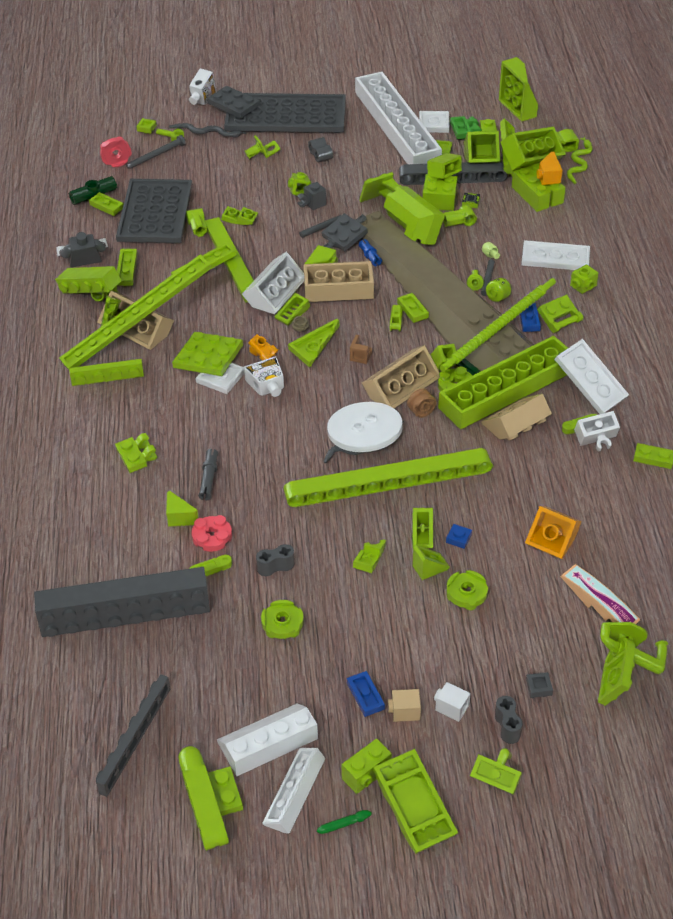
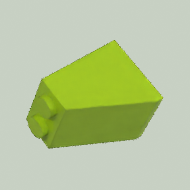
M499 131L467 132L464 141L465 160L468 163L500 162Z

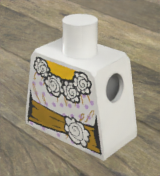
M199 69L189 86L191 92L189 101L191 104L206 105L207 98L216 93L213 72Z
M276 356L244 366L246 382L259 395L263 396L271 393L273 397H277L281 394V389L284 388V379Z

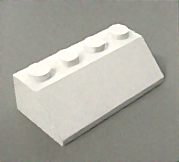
M286 251L275 258L242 295L253 308L275 314L304 282V273Z
M297 703L217 739V742L237 777L317 740L318 729L317 723L308 708Z

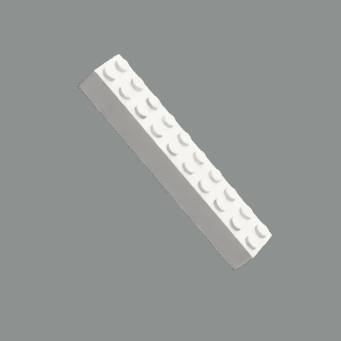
M383 72L355 77V93L407 164H427L428 160L442 155L441 147Z

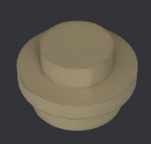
M297 316L292 321V328L299 332L305 331L309 328V321L304 316Z

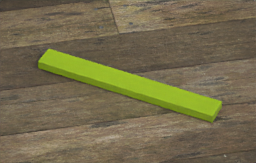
M220 218L204 220L207 232L216 248L228 242L236 250L237 255L225 261L224 264L245 303L248 302L242 293L254 281Z

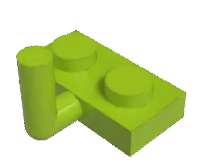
M503 748L499 753L497 761L478 754L470 776L514 795L522 772L505 765L506 761L512 757V753L507 748Z

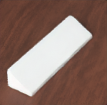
M299 748L262 823L264 826L283 833H290L325 761V757L318 748Z

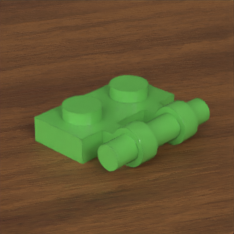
M465 116L450 117V124L457 139H465L467 132L482 131L480 126H478L477 119L473 116L469 119H466Z

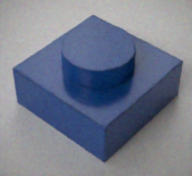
M453 524L446 537V543L465 549L472 536V530Z

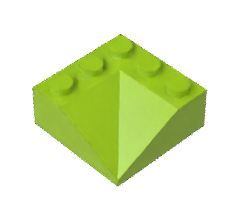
M518 57L502 61L499 101L522 122L537 117L538 103L528 83L525 64Z

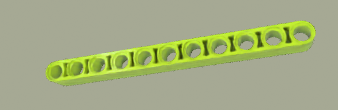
M478 448L290 481L284 485L283 489L288 505L290 507H299L484 474L492 469L493 464L487 450Z

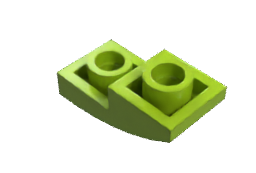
M227 206L221 220L239 225H252L258 212L245 207L239 211Z

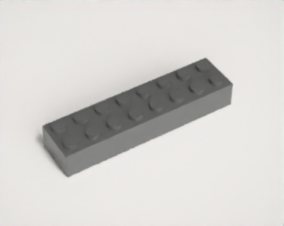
M204 567L34 591L35 613L42 637H53L61 634H73L81 631L139 624L141 622L159 621L161 619L179 618L210 612Z

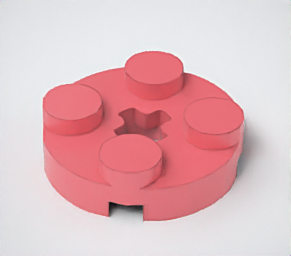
M120 136L108 139L100 145L102 161L106 165H112V167L125 165L132 154L130 145ZM118 150V154L115 155L113 151Z
M222 515L198 518L194 522L192 528L193 543L196 546L203 547L204 551L213 552L221 550L232 539L231 525ZM209 532H215V533H214L213 536H210V533H209Z

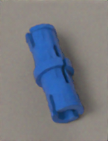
M364 239V242L361 240L359 247L364 252V256L371 261L373 266L376 267V263L379 266L382 263V259L377 254V250L370 245L367 239Z

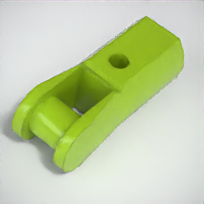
M393 305L391 308L390 331L393 329L401 332L403 307L401 305Z

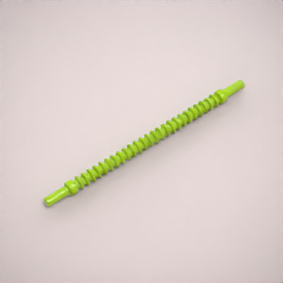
M551 278L543 285L537 286L532 292L512 306L511 309H508L505 314H502L492 324L487 326L486 329H483L473 339L464 344L463 347H460V349L451 354L450 359L440 366V370L445 372L454 364L460 363L462 359L471 354L478 346H481L491 336L506 326L507 323H510V321L519 316L520 313L525 311L535 301L544 296L547 290L556 283V280Z

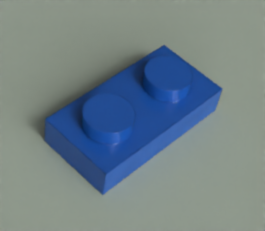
M533 303L519 314L523 332H534L541 329L536 303Z
M367 671L347 678V685L364 717L385 710V703Z

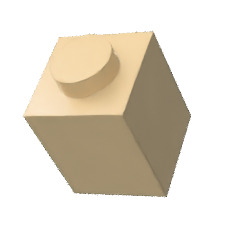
M419 689L392 690V699H388V712L393 713V722L420 720Z

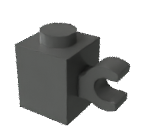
M318 182L305 186L304 194L297 195L301 200L297 202L300 207L307 205L312 210H316L326 205V189Z

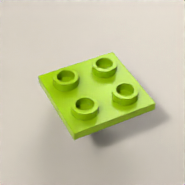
M393 172L384 173L376 178H369L364 181L359 201L364 202L379 196L386 198L387 194L393 193V191H396L395 188L401 185H398L393 179Z

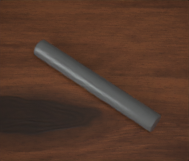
M342 215L300 231L299 234L303 238L327 228Z
M490 259L487 264L484 284L481 290V295L483 296L487 295L486 286L491 281L495 264L493 259Z

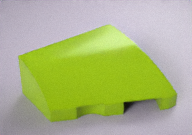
M107 296L101 327L115 317L121 300Z

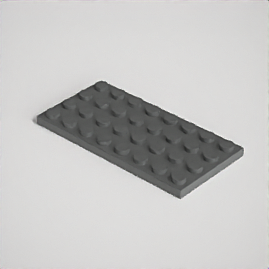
M244 93L260 100V106L242 118L226 112L224 130L231 132L235 130L245 132H344L346 94Z

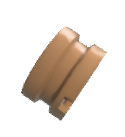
M423 388L416 390L410 395L407 406L416 417L423 418L432 413L437 401L427 389Z

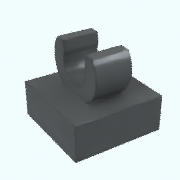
M548 672L526 675L530 698L552 696L553 688Z

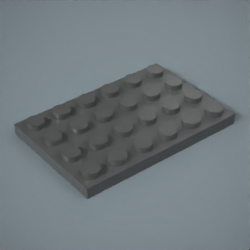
M130 179L116 234L117 242L182 243L186 211L188 210L193 185L192 180Z

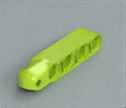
M187 746L179 753V765L205 851L217 846L229 844V840L202 755L197 748Z

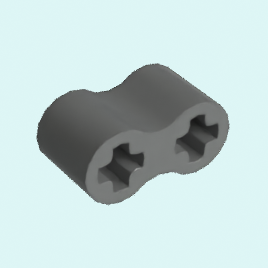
M324 137L308 141L309 151L314 155L317 162L333 158L332 149L326 143Z
M282 544L273 550L264 549L259 551L256 555L257 572L261 576H270L276 571L291 570L295 565L293 547Z
M501 696L496 702L495 719L501 725L500 734L502 740L508 744H514L520 740L522 720L515 712V700L510 696Z

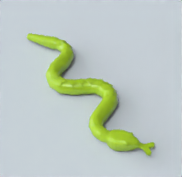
M585 137L580 139L584 141V147L587 149L576 150L571 155V159L582 166L572 167L567 170V177L574 184L577 182L572 173L583 172L588 168L587 161L578 156L589 154L593 150L592 143L585 139Z

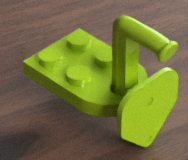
M632 622L602 623L600 638L610 651L604 663L598 703L606 706L611 701L616 700L623 692L630 689L632 685L631 673L635 664L656 674L663 673L666 664L668 642L661 640L655 643L657 647V657L655 658L636 648L647 639L648 633L644 628Z

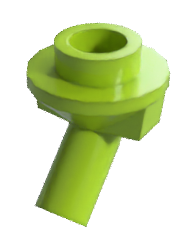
M473 270L472 275L467 279V285L472 290L477 291L482 288L484 280L479 275L478 270Z

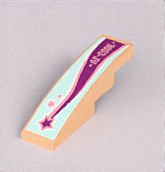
M573 565L560 576L588 608L593 606L605 621L610 619L612 622H632L634 624L640 621L635 613L609 588L578 565Z

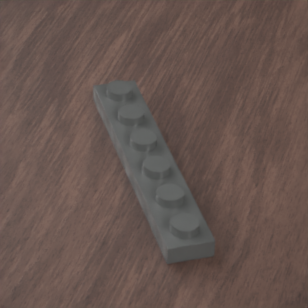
M160 674L157 681L152 683L150 693L146 699L144 698L141 701L138 713L131 718L129 728L125 734L120 736L118 746L108 756L107 764L103 771L101 770L98 773L96 784L100 795L108 797L171 690L169 677Z

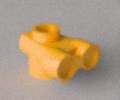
M258 334L248 342L250 352L255 356H260L259 358L262 361L272 358L279 351L274 345L271 346L264 337Z

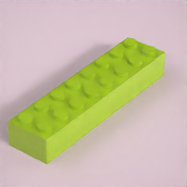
M553 335L440 391L438 409L461 430L567 376L554 359L567 350L568 347Z

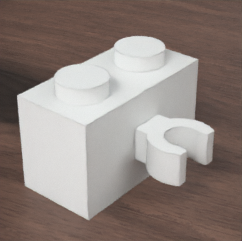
M614 411L578 420L574 430L580 446L597 442L596 449L599 452L602 449L601 443L606 444L607 449H610L611 441L609 438L617 436L620 426Z

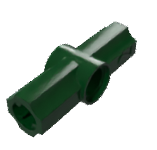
M113 176L99 181L89 180L85 183V186L70 191L68 193L71 203L76 205L90 200L99 192L105 194L116 190L117 183Z

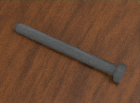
M179 135L176 140L127 163L126 167L131 169L178 145H185L186 141L182 135Z

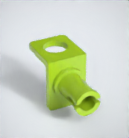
M255 135L256 144L244 151L247 157L251 159L260 152L268 158L281 149L275 141L263 146ZM275 146L272 151H268L269 147Z

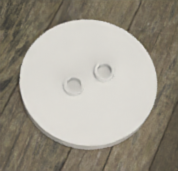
M360 402L345 406L331 416L327 425L328 436L332 443L352 452H371L385 448L399 438L403 428L399 412L391 406L378 402Z

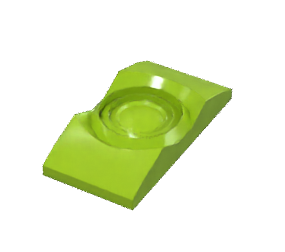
M415 749L373 767L383 796L391 806L401 832L415 854L458 834Z

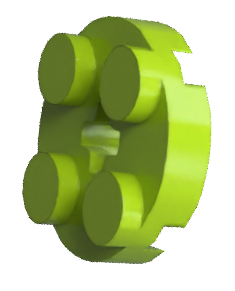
M465 367L448 369L445 372L441 371L439 373L438 389L442 391L455 385L456 383L454 382L459 383L472 375L467 372Z
M466 570V573L461 574L456 572L447 581V599L459 607L474 610L487 598L488 586L486 580L475 571ZM468 587L471 588V591H464L463 589H466Z
M289 600L274 601L270 603V607L266 610L264 608L262 611V628L269 638H294L299 635L303 627L302 609L294 606V603ZM280 617H285L286 621L280 622L278 620H280Z

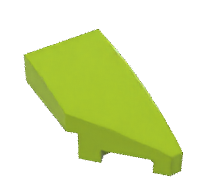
M380 540L378 544L364 543L363 550H360L353 561V568L372 573L386 546V540Z

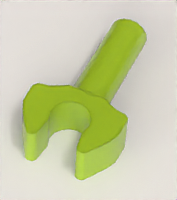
M159 128L156 130V134L171 137V141L176 140L179 135L184 137V131L178 128L173 131Z

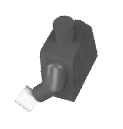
M79 232L76 237L69 238L66 246L56 247L57 256L68 258L71 268L102 262L100 252L105 251L108 245L106 238L98 240L94 239L93 234L86 235L84 232Z

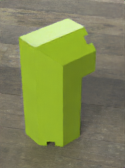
M397 186L395 188L396 191L387 194L383 206L388 212V216L406 229L404 234L411 240L416 241L420 239L422 244L435 245L445 214L408 186Z

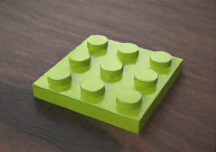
M194 332L173 360V368L223 376L243 347V340Z

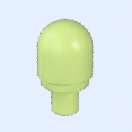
M486 242L483 244L482 252L487 257L495 259L500 257L498 249L493 243Z

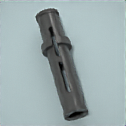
M212 449L206 451V459L202 465L203 476L198 495L201 500H203L204 494H206L205 500L211 498L214 473L218 467L216 464L218 451L215 449L213 455H211Z

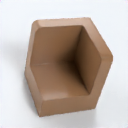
M355 335L350 346V361L367 364L372 354V348L360 345L359 335Z

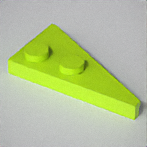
M335 319L289 343L288 349L308 367L312 366L339 328V320Z

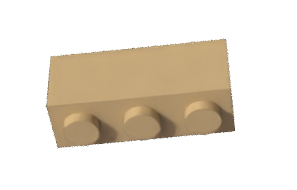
M538 394L522 398L481 422L497 438L512 440L518 437L517 433L532 429L533 424H540L546 421V417L552 413L544 395Z

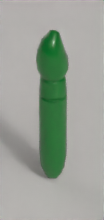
M361 810L353 815L325 823L318 827L317 833L325 834L357 822H363L372 815V812Z

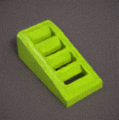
M294 293L274 316L275 319L289 326L295 317L301 316L310 308L309 300Z

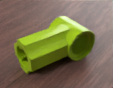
M464 205L459 210L445 212L443 224L445 227L458 224L471 226L476 223L477 216L471 206Z
M203 209L187 210L188 225H191L193 234L198 237L204 236L207 232V227L204 221Z

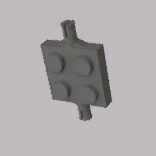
M344 213L321 232L322 237L328 240L324 247H337L345 252L368 233L367 228L361 225V223L367 220L366 216L362 214L357 219H352Z

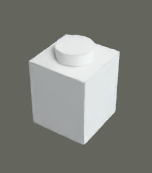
M446 682L442 689L439 688L435 694V711L459 722L469 707L470 693Z

